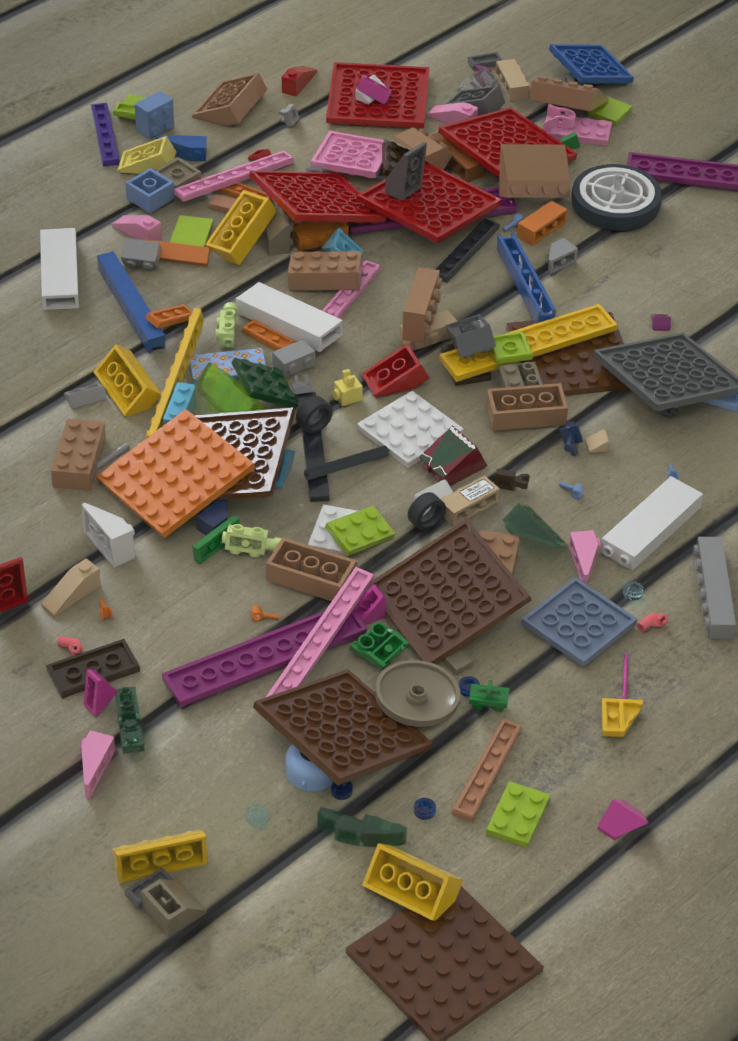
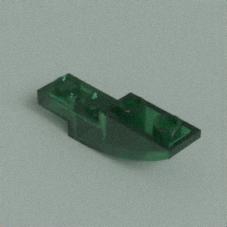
M136 687L116 689L118 693L115 695L122 752L126 754L145 751Z
M320 807L317 813V827L334 832L335 841L364 847H377L378 843L400 846L405 845L407 842V827L383 820L377 816L365 814L363 820H360L354 816H348L324 807Z

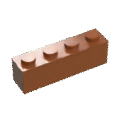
M438 132L432 134V136L439 140V144L443 142L449 146L448 150L454 153L447 165L466 182L483 177V165L466 155L464 151L457 148L449 140H446Z

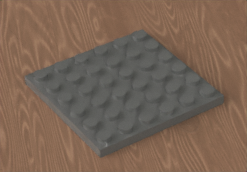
M683 332L597 349L593 352V357L655 411H663L665 409L692 405L702 401L738 394V376Z

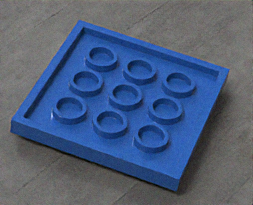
M550 44L549 51L581 84H625L633 82L634 77L603 45Z

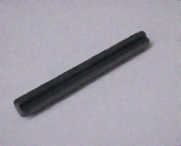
M383 445L304 470V477L307 480H311L388 456L389 449Z

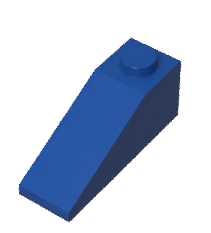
M156 136L157 139L165 136L169 138L176 150L175 157L187 161H206L207 136Z

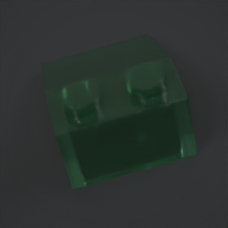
M518 503L503 519L506 524L504 527L511 534L515 533L556 548L567 549L569 547L528 504Z

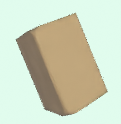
M605 429L585 438L589 453L608 452L609 440Z

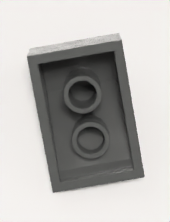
M495 85L460 90L445 103H469L478 107V116L500 110V107L505 104V100L500 86Z
M426 142L421 143L403 155L386 178V194L402 201L422 188L427 148Z
M480 314L445 325L448 335L460 357L469 358L474 356L476 352H488L492 350V347L496 346L491 326Z

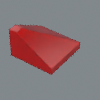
M261 149L248 156V160H258L272 154L269 149Z

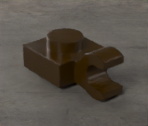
M497 469L495 485L500 489L514 491V487L527 489L530 475L520 474L516 476L515 471Z

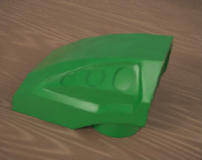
M376 622L369 631H366V634L358 638L357 642L355 641L350 645L349 650L354 651L377 668L384 669L408 647L409 642L396 631L387 628L383 623Z

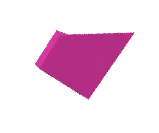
M375 584L365 591L353 609L365 626L385 618L386 597Z
M89 669L86 671L84 706L94 716H97L118 691L96 670Z
M613 799L597 829L613 840H616L619 836L649 822L642 811L625 800Z

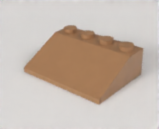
M260 73L221 81L192 114L193 118L224 126L240 124L242 118L249 113L248 111L256 105V102L263 97L267 90Z
M538 76V78L532 80L530 100L592 111L609 100L599 89L593 88V85L585 84L581 86L577 82L565 83L561 79L549 80L546 76Z
M501 144L499 196L507 198L570 197V174L565 145Z

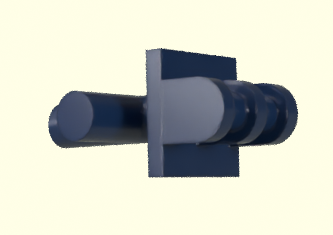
M569 421L559 431L565 444L564 450L570 452L571 455H576L579 453L576 443L583 442L584 440L578 424L575 425L574 421Z

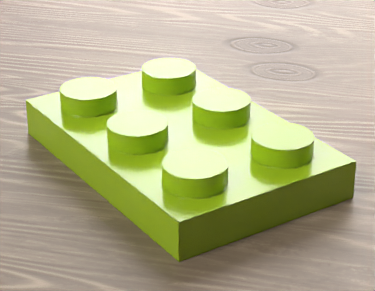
M373 505L327 522L325 529L346 556L391 540L396 534Z
M509 781L486 828V835L528 849L550 801V794Z

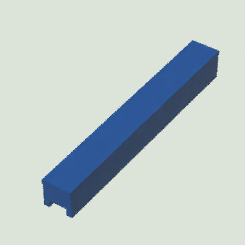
M511 233V237L505 238L497 235V251L535 323L555 318L556 309L515 233Z
M114 251L97 255L100 274L147 352L151 353L152 348L156 347L165 349V334L161 328H156L146 319L147 313L151 311Z

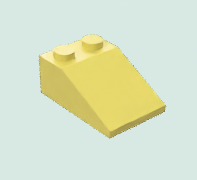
M167 136L124 151L117 170L120 173L141 174L149 168L156 170L174 160L176 150Z

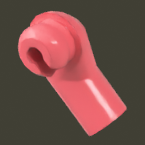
M650 613L637 624V628L639 631L644 632L649 627H663L668 622V617L663 613Z
M64 636L58 637L57 645L67 647L72 655L83 653V646L78 639Z

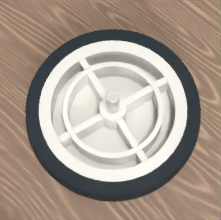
M605 164L589 168L575 179L571 200L575 212L586 222L610 230H630L650 223L658 215L662 202V191L658 182L643 170L621 164Z

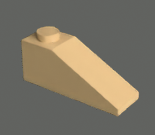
M84 559L66 573L41 603V607L54 617L101 586L100 569L88 559Z

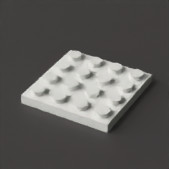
M413 391L357 423V430L379 447L385 445L389 449L388 453L407 468L421 461L419 456L452 425L462 434L464 428Z

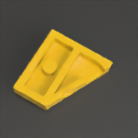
M602 698V736L624 737L641 711L643 700Z

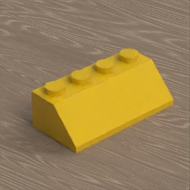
M243 190L205 245L226 261L240 266L276 214V208L269 198Z
M117 344L114 345L94 370L99 381L126 417L151 409L161 397V392L133 353Z
M202 830L188 831L182 834L112 848L113 863L118 882L123 883L145 878L161 867L169 873L206 865L207 845L205 832Z
M378 843L362 886L430 920L436 921L455 902L463 879L394 846Z

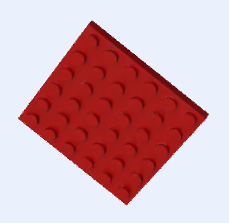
M334 62L326 123L424 128L429 67ZM362 75L367 77L375 75L387 88L391 89V94L385 104L374 100L368 105L355 99V91Z
M512 107L440 126L438 129V133L446 140H449L457 148L464 151L466 155L472 157L477 163L498 176L499 179L501 144L564 145ZM565 145L567 161L576 160L577 153Z
M425 161L422 188L402 201L385 193L386 179L358 194L356 201L417 232L419 235L438 243L499 207L502 199Z
M250 170L249 177L295 222L309 221L317 223L318 221L333 223L334 221L341 223L355 222L362 224L363 222L377 224L378 222L386 221V216L356 201L357 195L361 192L340 173Z

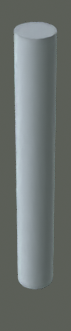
M125 443L99 460L97 471L128 451L130 446Z

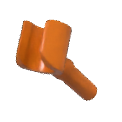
M100 599V619H113L112 607L106 606L105 601Z
M259 605L251 607V618L256 622L263 618L279 620L280 615L262 612Z

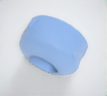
M291 744L285 758V772L291 784L305 791H321L335 783L312 761H307L310 759Z

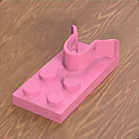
M551 104L548 105L546 121L543 124V130L557 140L576 132L579 143L608 146L612 122L578 118L572 110L559 108Z

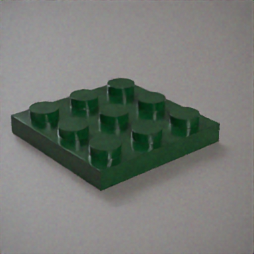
M236 357L233 359L231 364L250 398L296 409L299 403L280 369L276 367L271 368L262 363H253L247 359Z

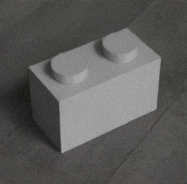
M125 238L121 259L123 264L128 267L158 268L162 248L159 242Z
M304 339L272 352L273 367L280 369L284 378L315 365V350Z

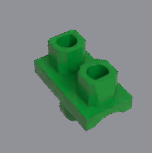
M488 680V685L471 684L469 704H472L473 709L481 710L484 706H492L494 711L503 712L504 708H507L509 688L492 686L493 680Z

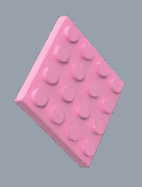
M329 131L312 158L311 166H322V170H331L335 173L343 172L352 176L360 175L366 178H376L383 166L382 143L384 140Z

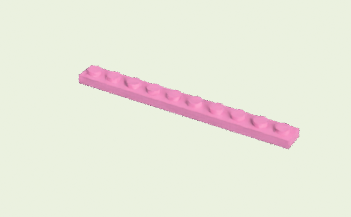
M355 567L266 697L303 684L374 580V574Z

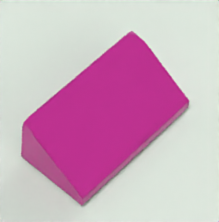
M362 75L357 86V90L383 104L386 103L391 94V89L366 75Z

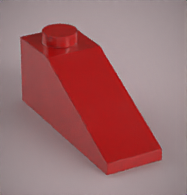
M306 66L289 68L282 75V93L296 97L314 77L317 69Z

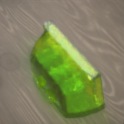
M211 362L206 365L198 380L197 391L207 400L206 404L211 409L218 410L217 414L267 410L257 399L250 398L245 388L229 373Z

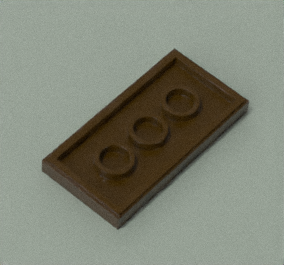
M125 639L46 665L47 672L61 698L85 691L86 671L89 669L96 670L107 682L140 672V666Z

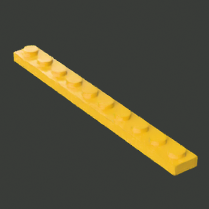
M194 308L192 315L189 316V324L184 329L183 340L180 341L179 351L175 354V362L171 365L169 378H166L165 389L161 392V400L156 405V413L151 419L150 430H147L146 438L163 426V418L177 382L183 383L204 325L203 314L200 308Z

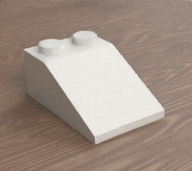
M87 503L81 504L84 533L110 564L115 568L135 559L134 550L136 546L133 540V535H135L133 527L127 524L121 517Z

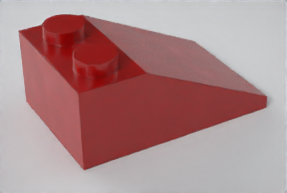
M408 343L361 373L375 397L414 389L430 379Z
M22 557L0 564V612L28 602Z

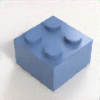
M159 91L135 103L136 131L147 139H151L173 128V99Z
M152 168L125 182L126 199L148 213H152L175 199L174 182Z

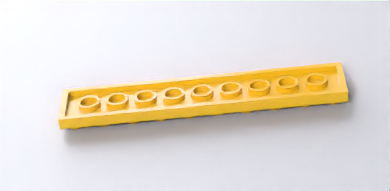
M596 304L505 334L523 332L533 357L616 331L618 324L600 304ZM456 349L439 354V360L456 382L498 369L500 365L517 363L497 365L491 350L483 353L481 351L476 352L474 356L469 358L460 357Z

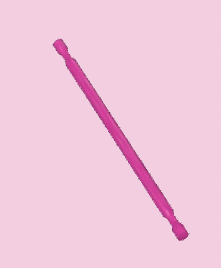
M628 654L624 655L622 699L627 697Z

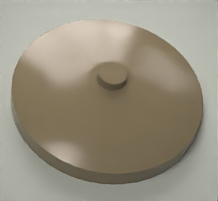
M405 660L388 666L380 673L376 681L375 698L381 710L395 721L410 726L428 727L443 723L454 715L459 705L460 688L455 678L444 668L426 661Z

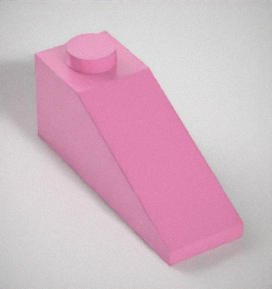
M464 102L437 105L427 113V117L451 124L478 116V107Z
M124 215L112 223L114 228L134 239L157 241L162 239L161 222L149 215Z
M594 530L571 532L569 549L579 579L588 585L597 558V550L600 549V540L596 538Z
M91 730L87 737L82 739L80 744L85 796L88 799L91 798L115 753V740L113 736Z

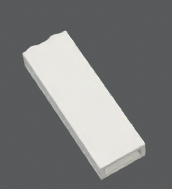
M75 228L40 230L43 310L79 308Z
M260 282L236 298L237 314L250 320L254 319L295 341L304 339L316 351L321 352L343 335V320Z
M670 476L602 538L600 552L633 571L701 508L703 493Z

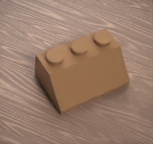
M413 127L393 137L395 141L409 150L426 142L425 161L443 170L454 154L448 150V145L443 142L439 144V140L432 135L428 137L429 133L422 128L417 130Z

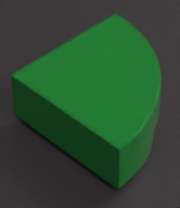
M576 132L560 138L561 142L570 149L580 147Z

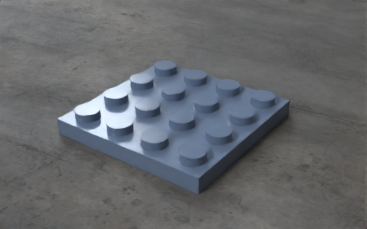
M574 577L521 618V624L570 659L585 667L637 624V618L577 577Z

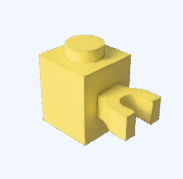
M349 369L343 370V379L334 381L333 390L334 399L338 400L342 407L362 401L363 386L355 375H350Z

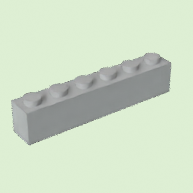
M698 537L697 545L693 546V556L697 557L695 561V570L699 571L697 583L698 586H701L700 600L704 602L702 603V615L706 616L704 618V630H708L709 639H734L736 621L722 537Z

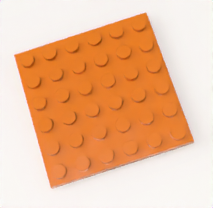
M185 409L98 474L96 478L99 483L163 538H166L255 469V465Z

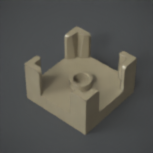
M179 157L155 170L174 182V189L201 179V171ZM175 195V199L173 200L175 202H178L181 199Z

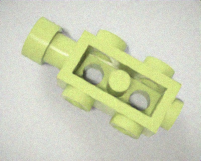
M232 302L224 305L223 310L220 311V317H217L216 327L219 329H216L215 337L216 340H219V348H234L235 317L238 313V306Z
M240 524L229 525L227 532L223 531L222 543L225 544L226 550H229L232 554L246 552L251 557L265 555L266 550L274 552L282 539L275 537V539L268 538V530H263L260 527L249 528L243 527Z

